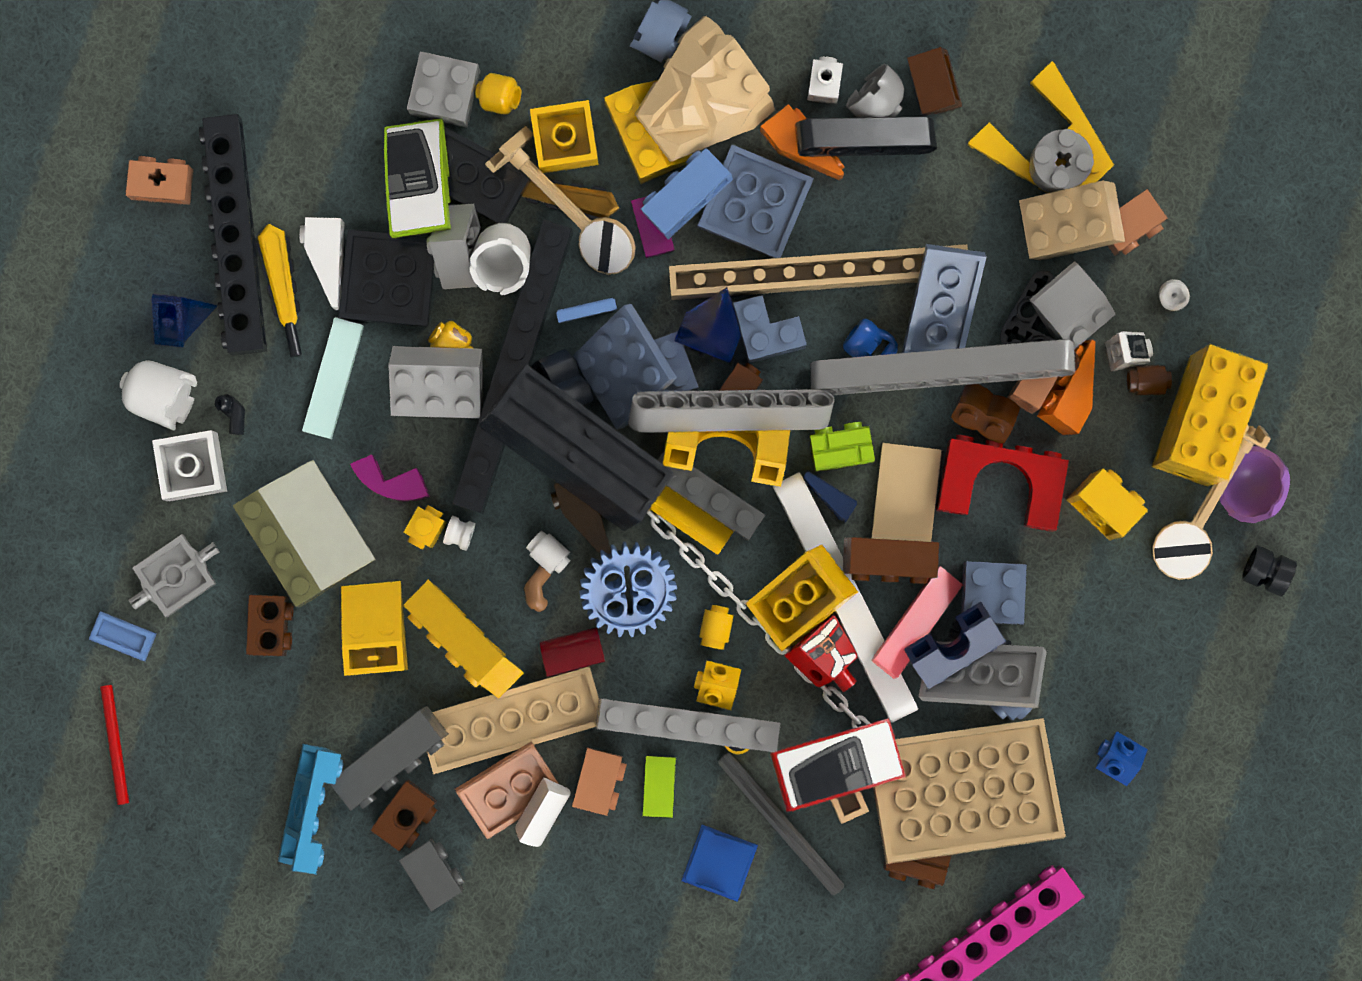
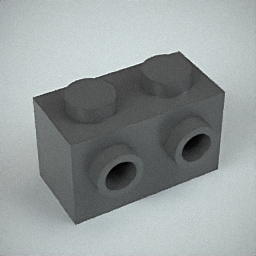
M433 839L399 860L430 911L435 910L464 890L462 884L465 883L459 870L456 867L451 869L447 863L446 858L449 855L441 842L435 844Z

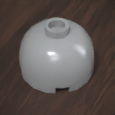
M882 64L864 79L867 82L860 89L859 93L856 89L847 101L846 107L858 118H895L902 110L900 103L904 97L903 83L891 67Z

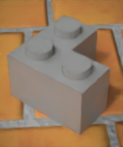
M449 205L451 229L432 232L431 236L427 237V250L434 258V274L436 278H440L443 289L477 287L470 274V258L481 228L475 205Z

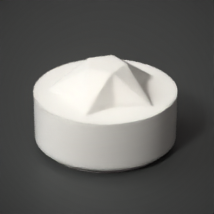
M1169 280L1161 286L1159 299L1167 310L1178 311L1188 304L1190 294L1187 286L1182 281Z

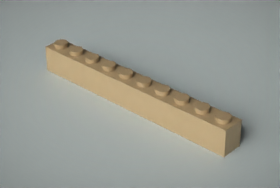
M967 245L945 246L968 250ZM925 248L669 266L671 300L917 283Z

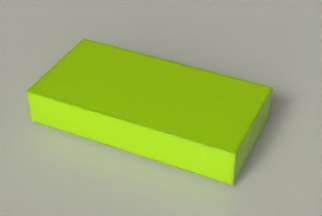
M646 756L643 816L673 818L676 757Z

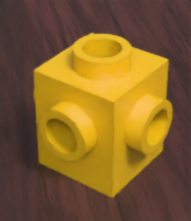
M706 661L704 672H697L694 688L699 689L696 702L731 710L742 669Z

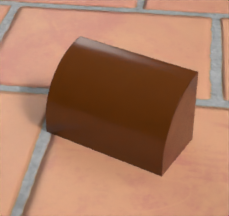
M939 47L907 58L922 115L937 114L962 107L948 50Z

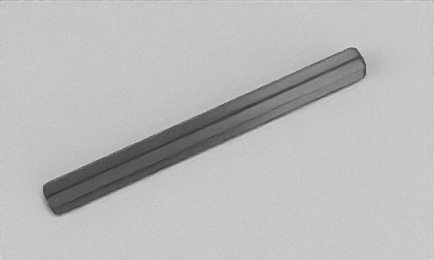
M729 752L723 755L718 760V764L826 889L832 895L838 894L844 888V883L734 756Z

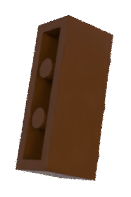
M856 537L844 538L843 572L844 574H852V580L870 581V575L881 576V582H899V577H910V583L928 584V578H938L939 542Z

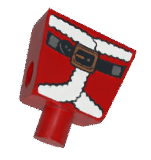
M834 615L820 623L784 655L817 687H822L834 680L841 691L845 692L857 682L847 669L857 659V652Z

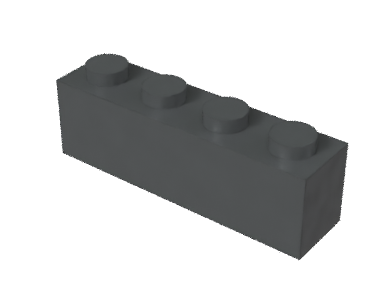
M664 452L658 459L661 464H663ZM665 466L674 472L666 484L668 488L749 541L765 517V514L695 467L690 471Z
M426 706L342 771L340 777H336L335 784L330 785L350 811L358 806L363 810L377 799L374 795L375 792L381 788L386 792L399 782V779L396 777L399 773L405 770L408 774L422 763L419 758L423 754L428 752L431 756L445 745L442 739L449 735V733L428 706Z

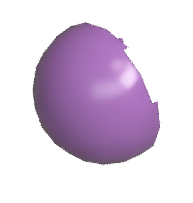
M1253 446L1249 454H1245L1220 497V503L1229 513L1228 515L1240 522L1256 523L1274 517L1281 510L1288 495L1290 474L1287 466L1275 453L1266 448Z

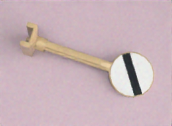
M526 126L499 148L500 151L486 162L485 165L493 173L507 162H510L517 170L521 169L581 229L579 236L581 256L594 270L610 275L618 274L629 267L635 257L636 246L633 236L627 227L619 221L607 217L590 220L529 160L530 157L522 150L534 135Z
M1247 425L1229 480L1212 485L1191 522H1172L1164 526L1156 535L1152 546L1153 559L1159 570L1168 577L1178 580L1191 579L1201 574L1209 565L1213 554L1212 542L1203 527L1245 454H1249L1254 444L1264 449L1266 448L1271 438L1263 427L1258 425L1256 429L1251 425L1250 427Z

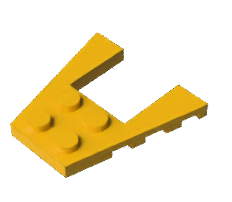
M1052 61L1030 84L1071 124L1067 129L1080 134L1086 139L1092 149L1094 164L1089 176L1080 186L1098 182L1114 164L1055 63ZM990 122L968 142L967 145L972 149L978 150L986 155L987 158L1003 165L1017 176L1036 185L1030 175V163ZM1058 158L1055 163L1057 166L1065 165L1067 162L1064 158Z

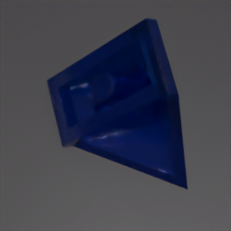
M726 287L685 313L674 341L730 363L741 333L728 288Z
M153 294L151 299L154 344L184 347L185 341L218 305L184 297Z

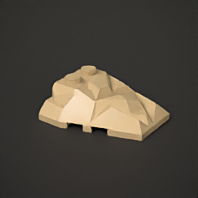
M703 16L682 34L677 42L679 44L672 58L667 59L663 66L665 68L658 81L652 84L637 109L635 116L667 159L675 161L698 150L700 151L754 129L773 113L775 109L773 100L768 95L770 91L769 85L735 38L731 35H725L719 25L709 17Z

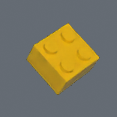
M589 100L530 109L538 167L542 173L599 165Z

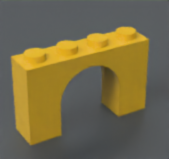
M790 430L668 432L663 465L692 471L696 448L700 442L711 437H728L743 443L752 452L754 465L751 482L781 487L787 461Z

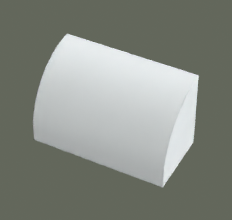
M543 777L515 826L520 842L536 847L542 845L571 794L570 789Z

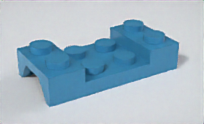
M302 744L278 862L292 865L291 870L316 874L317 867H320L323 862L324 850L321 849L322 844L312 839V835L317 833L319 819L316 817L318 805H322L325 797V788L322 786L323 782L335 784L336 777H340L343 768V761L340 760L341 754L324 747Z

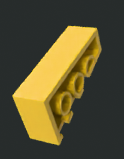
M427 580L403 605L411 613L407 618L418 629H421L423 626L429 632L426 638L438 649L443 646L448 651L444 656L456 668L461 665L467 671L463 676L475 688L480 684L497 698H500L524 674L517 665L505 657L506 654L487 637L485 638V633L469 618H466V615L430 580Z

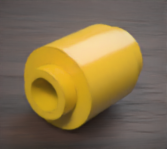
M712 605L711 610H704L699 635L702 638V646L724 650L725 643L729 642L734 615L728 614L729 608Z

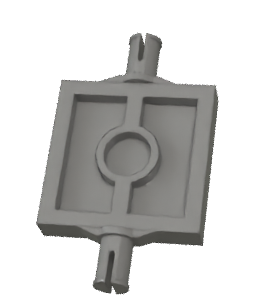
M181 534L134 566L132 569L140 579L143 590L131 599H128L130 604H133L132 607L136 610L150 600L159 607L165 617H169L217 583L209 573L206 564L207 560L220 553L219 549L215 548L217 546L214 542L198 552L190 545L186 537Z

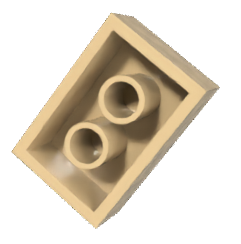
M1103 180L1019 200L1029 259L1046 260L1125 242L1115 183Z

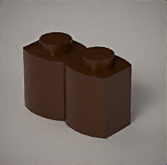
M966 384L958 397L951 418L964 428L978 430L981 435L991 441L1005 443L1013 430L1020 407L1006 397L993 395L982 385Z

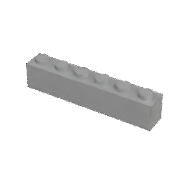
M599 699L595 729L775 752L778 746L780 723Z

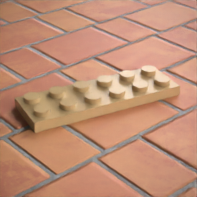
M590 666L507 690L500 698H497L495 695H489L432 712L449 733V735L442 739V742L445 744L442 748L431 756L427 752L433 774L518 750L531 741L535 745L595 727L599 696Z

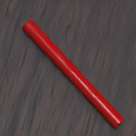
M112 685L101 686L117 805L129 803L113 687Z

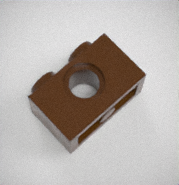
M407 780L371 828V831L398 851H401L404 846L410 849L420 835L416 832L422 822L428 824L438 811L434 808L437 800L413 782ZM402 809H409L413 812L414 822L411 825H404L399 820V813Z

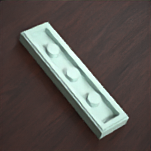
M334 317L302 429L303 432L332 439L364 325Z

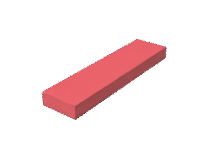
M938 567V578L928 579V584H925L871 661L893 679L898 678L910 661L904 649L930 633L963 584L944 568Z

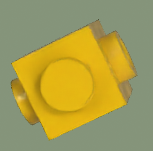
M427 505L425 510L418 506L403 532L410 536L407 541L422 550L425 545L433 548L447 524L446 521L440 519L443 513Z

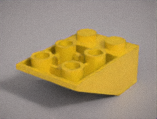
M401 581L341 586L344 676L408 670Z

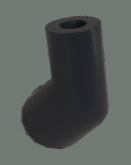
M219 395L215 399V407L230 419L229 434L244 435V406L231 395Z

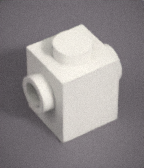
M820 57L819 60L813 59L807 100L837 104L843 63H837V59L832 57ZM823 77H826V78H828L829 80H828V81H825V80H823L822 78H823Z

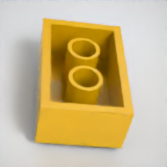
M1101 469L1091 473L1066 500L1108 540L1124 537L1148 510L1143 506L1145 503L1144 499L1133 490L1129 493L1121 485L1123 480L1113 470L1109 469L1106 471Z
M820 545L807 551L745 604L779 649L783 651L800 641L856 595L858 591L824 546Z

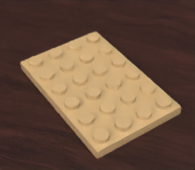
M1044 718L895 739L906 777L873 787L886 864L1066 837Z

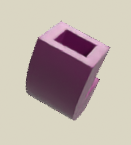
M369 455L350 464L354 473L363 484L386 498L409 502L431 497L418 468L385 481L374 455Z

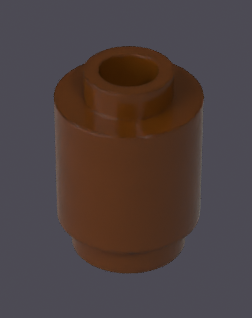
M1165 365L1135 366L1134 369H1128L1127 390L1129 393L1135 392V395H1165L1166 389H1171L1172 375L1171 371H1166Z

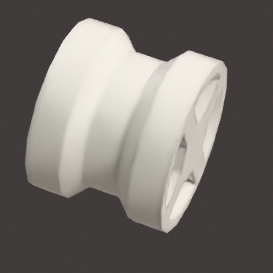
M452 516L447 526L443 543L447 545L456 544L460 549L466 551L474 532L475 523L471 521L464 523L458 517Z

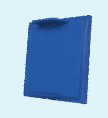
M702 825L682 881L738 902L758 845Z

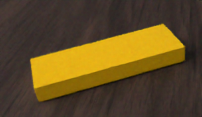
M667 486L664 487L650 510L717 555L734 532Z

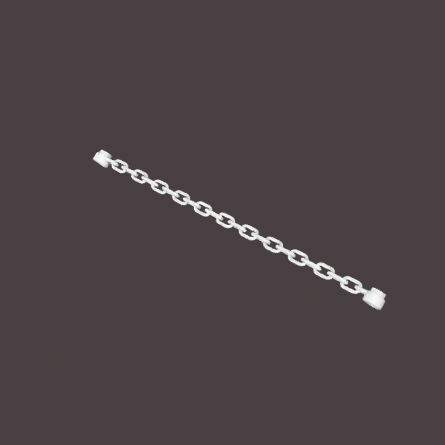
M649 509L647 514L651 517V526L664 539H673L680 546L679 553L693 568L701 567L709 575L708 583L719 595L723 597L730 596L737 603L736 609L738 614L748 624L753 626L759 625L766 633L765 639L767 643L777 653L786 654L791 646L781 651L770 639L769 634L757 618L753 616L752 619L754 621H752L741 610V608L743 610L746 609L744 604L748 600L740 601L732 593L733 585L722 573L718 571L711 572L704 565L705 559L703 554L693 544L688 542L682 543L675 536L676 528L674 525L658 514H654ZM658 518H660L672 530V532L670 530H667L668 535H666L655 524V522L660 523V520ZM687 547L700 558V560L695 559L697 564L684 553V551H689ZM716 576H718L729 589L725 587V592H723L712 579L716 581ZM794 666L795 671H796L806 682L812 683L801 671H799V670ZM825 685L820 687L823 690L824 700L835 711L845 712L852 719L851 724L853 728H857V725L861 724L860 720L866 725L870 724L864 716H855L848 709L847 699L835 687H826ZM831 691H833L844 702V704L839 703V707H837L828 698V696H832Z

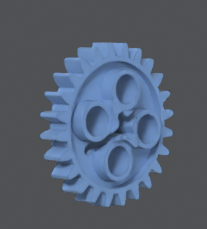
M623 542L622 550L619 551L612 544L610 554L600 550L602 559L599 561L591 558L593 569L584 568V573L588 578L580 579L581 586L586 588L580 590L579 593L580 597L585 599L582 602L583 609H589L587 612L588 619L596 618L595 624L597 628L606 624L607 634L616 628L618 637L622 636L624 630H628L630 636L633 637L635 629L638 628L644 635L646 634V625L656 629V619L666 620L663 610L670 612L673 610L668 601L676 600V595L672 590L677 589L675 581H672L675 577L673 570H667L670 567L668 560L661 561L662 557L659 551L651 556L649 545L643 551H640L638 542H635L632 549H628L626 542ZM626 565L629 566V579L632 586L630 588L631 614L627 613V599L625 595L624 567ZM641 570L649 571L645 578L635 577L636 573ZM611 573L620 575L615 581L605 580L606 576ZM643 598L651 599L650 603L646 606L637 605L638 601ZM613 601L621 602V605L616 609L607 607Z

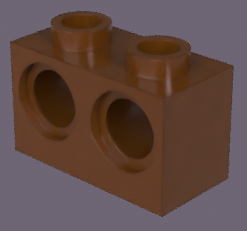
M249 595L246 655L286 656V651H291L292 633L287 632L288 621L293 620L294 605L289 603V597ZM271 602L275 603L279 609L277 617L272 620L268 619L264 612L266 605ZM269 632L274 633L277 637V644L273 649H267L263 644V638Z

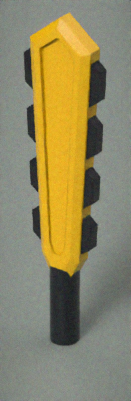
M268 224L259 234L256 248L258 256L264 260V264L261 267L264 277L269 279L270 282L267 286L269 297L275 301L272 306L273 313L284 326L290 357L301 356L302 353L296 328L297 314L301 310L299 301L294 297L298 290L296 281L291 277V274L294 272L293 260L288 256V253L291 251L290 238L285 236L283 230Z

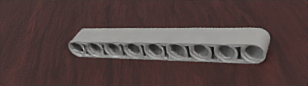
M1053 340L819 360L810 363L811 389L825 390L832 395L1070 376L1075 374L1074 342L1069 340Z

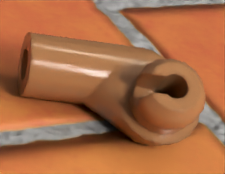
M541 566L537 568L524 587L527 605L530 609H534L537 612L545 610L548 605V600L543 597L542 586L551 576Z

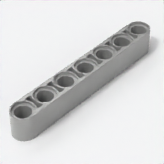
M819 389L638 392L632 398L628 424L638 432L820 430L829 425L834 397L829 392Z

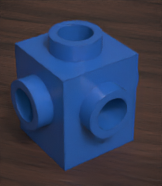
M1116 731L1109 741L1104 739L1099 746L1096 755L1100 756L1096 769L1128 786L1140 771L1148 749Z

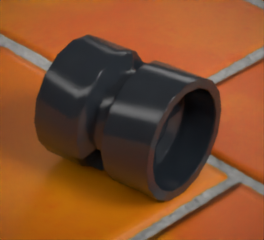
M1256 545L1243 570L1242 581L1256 587L1263 584L1266 591L1282 597L1293 580L1297 561L1282 555L1276 558L1273 551Z

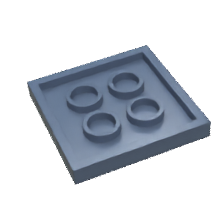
M731 145L723 166L731 173L733 180L706 204L698 223V228L770 258H781L814 178Z
M632 304L624 305L573 355L578 367L616 429H621L628 425L632 398L636 393L664 391L677 379Z

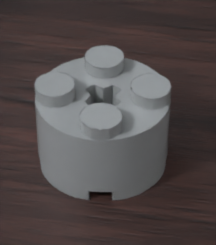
M1071 129L1056 130L1048 133L1039 141L1031 154L1029 169L1032 180L1041 190L1048 193L1080 186L1089 176L1094 164L1092 149L1085 138ZM1058 158H1064L1067 163L1057 166L1055 162Z

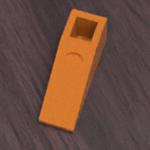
M788 104L761 125L760 132L778 154L837 180L843 178L844 172L842 169L844 165L837 156L803 157L798 154L795 124L801 120H806V117L798 108L793 110Z
M1093 339L1085 340L1074 350L1080 360L1078 369L1073 375L1057 377L1037 417L1062 435L1079 434L1092 410L1096 343Z

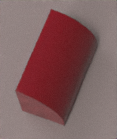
M597 627L540 642L547 677L606 661Z

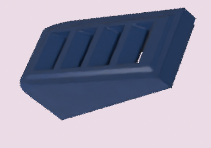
M806 472L803 477L805 483L835 516L845 524L858 504L856 503L857 501L814 474Z

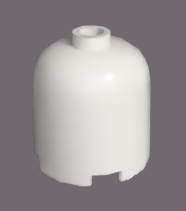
M497 223L487 227L479 235L470 258V274L473 281L482 290L487 291L488 289L492 292H500V295L517 291L524 285L529 273L531 246L527 236L518 227L511 224Z
M149 360L137 363L129 372L124 373L120 381L122 401L128 411L173 431L176 429V422L183 424L194 402V398L189 396L191 386H197L196 376Z

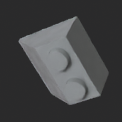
M1075 261L1030 299L1049 334L1055 340L1073 341L1074 350L1115 315L1107 297Z

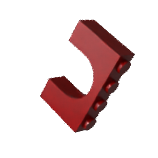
M956 435V439L948 441L936 511L968 515L973 484L977 474L986 465L1001 462L1019 469L1028 482L1029 499L1024 527L1051 532L1057 531L1069 460L1061 459V453L1044 451V455L1033 454V448L1017 445L1014 450L1003 448V443L986 440L985 445L973 443V437Z

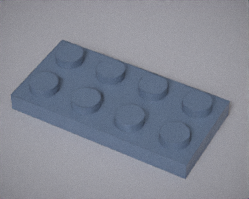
M926 244L902 353L965 348L986 262L985 252Z

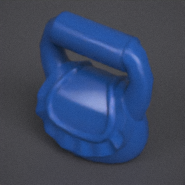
M862 319L847 336L843 343V349L852 357L872 356V353L881 344L883 339L888 341L889 344L880 355L896 354L898 344L892 334L878 328L871 320Z

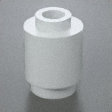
M540 531L526 547L531 552L530 556L549 574L554 571L559 574L571 561L567 558L570 551L550 533L547 535Z

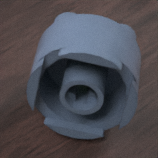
M653 0L630 47L659 62H662L663 59L667 61L668 58H671L678 45L677 41L674 40L676 34L682 35L692 17L687 13L688 9L671 0Z

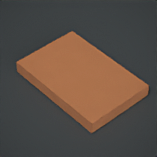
M531 741L460 785L455 791L485 837L489 839L520 819L543 777L557 784L559 783Z

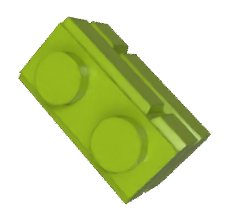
M861 422L844 424V430L833 432L832 426L814 430L815 435L809 436L815 472L868 464L875 461L869 426L862 427Z

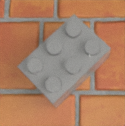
M392 346L389 360L391 416L480 418L483 405L482 349Z

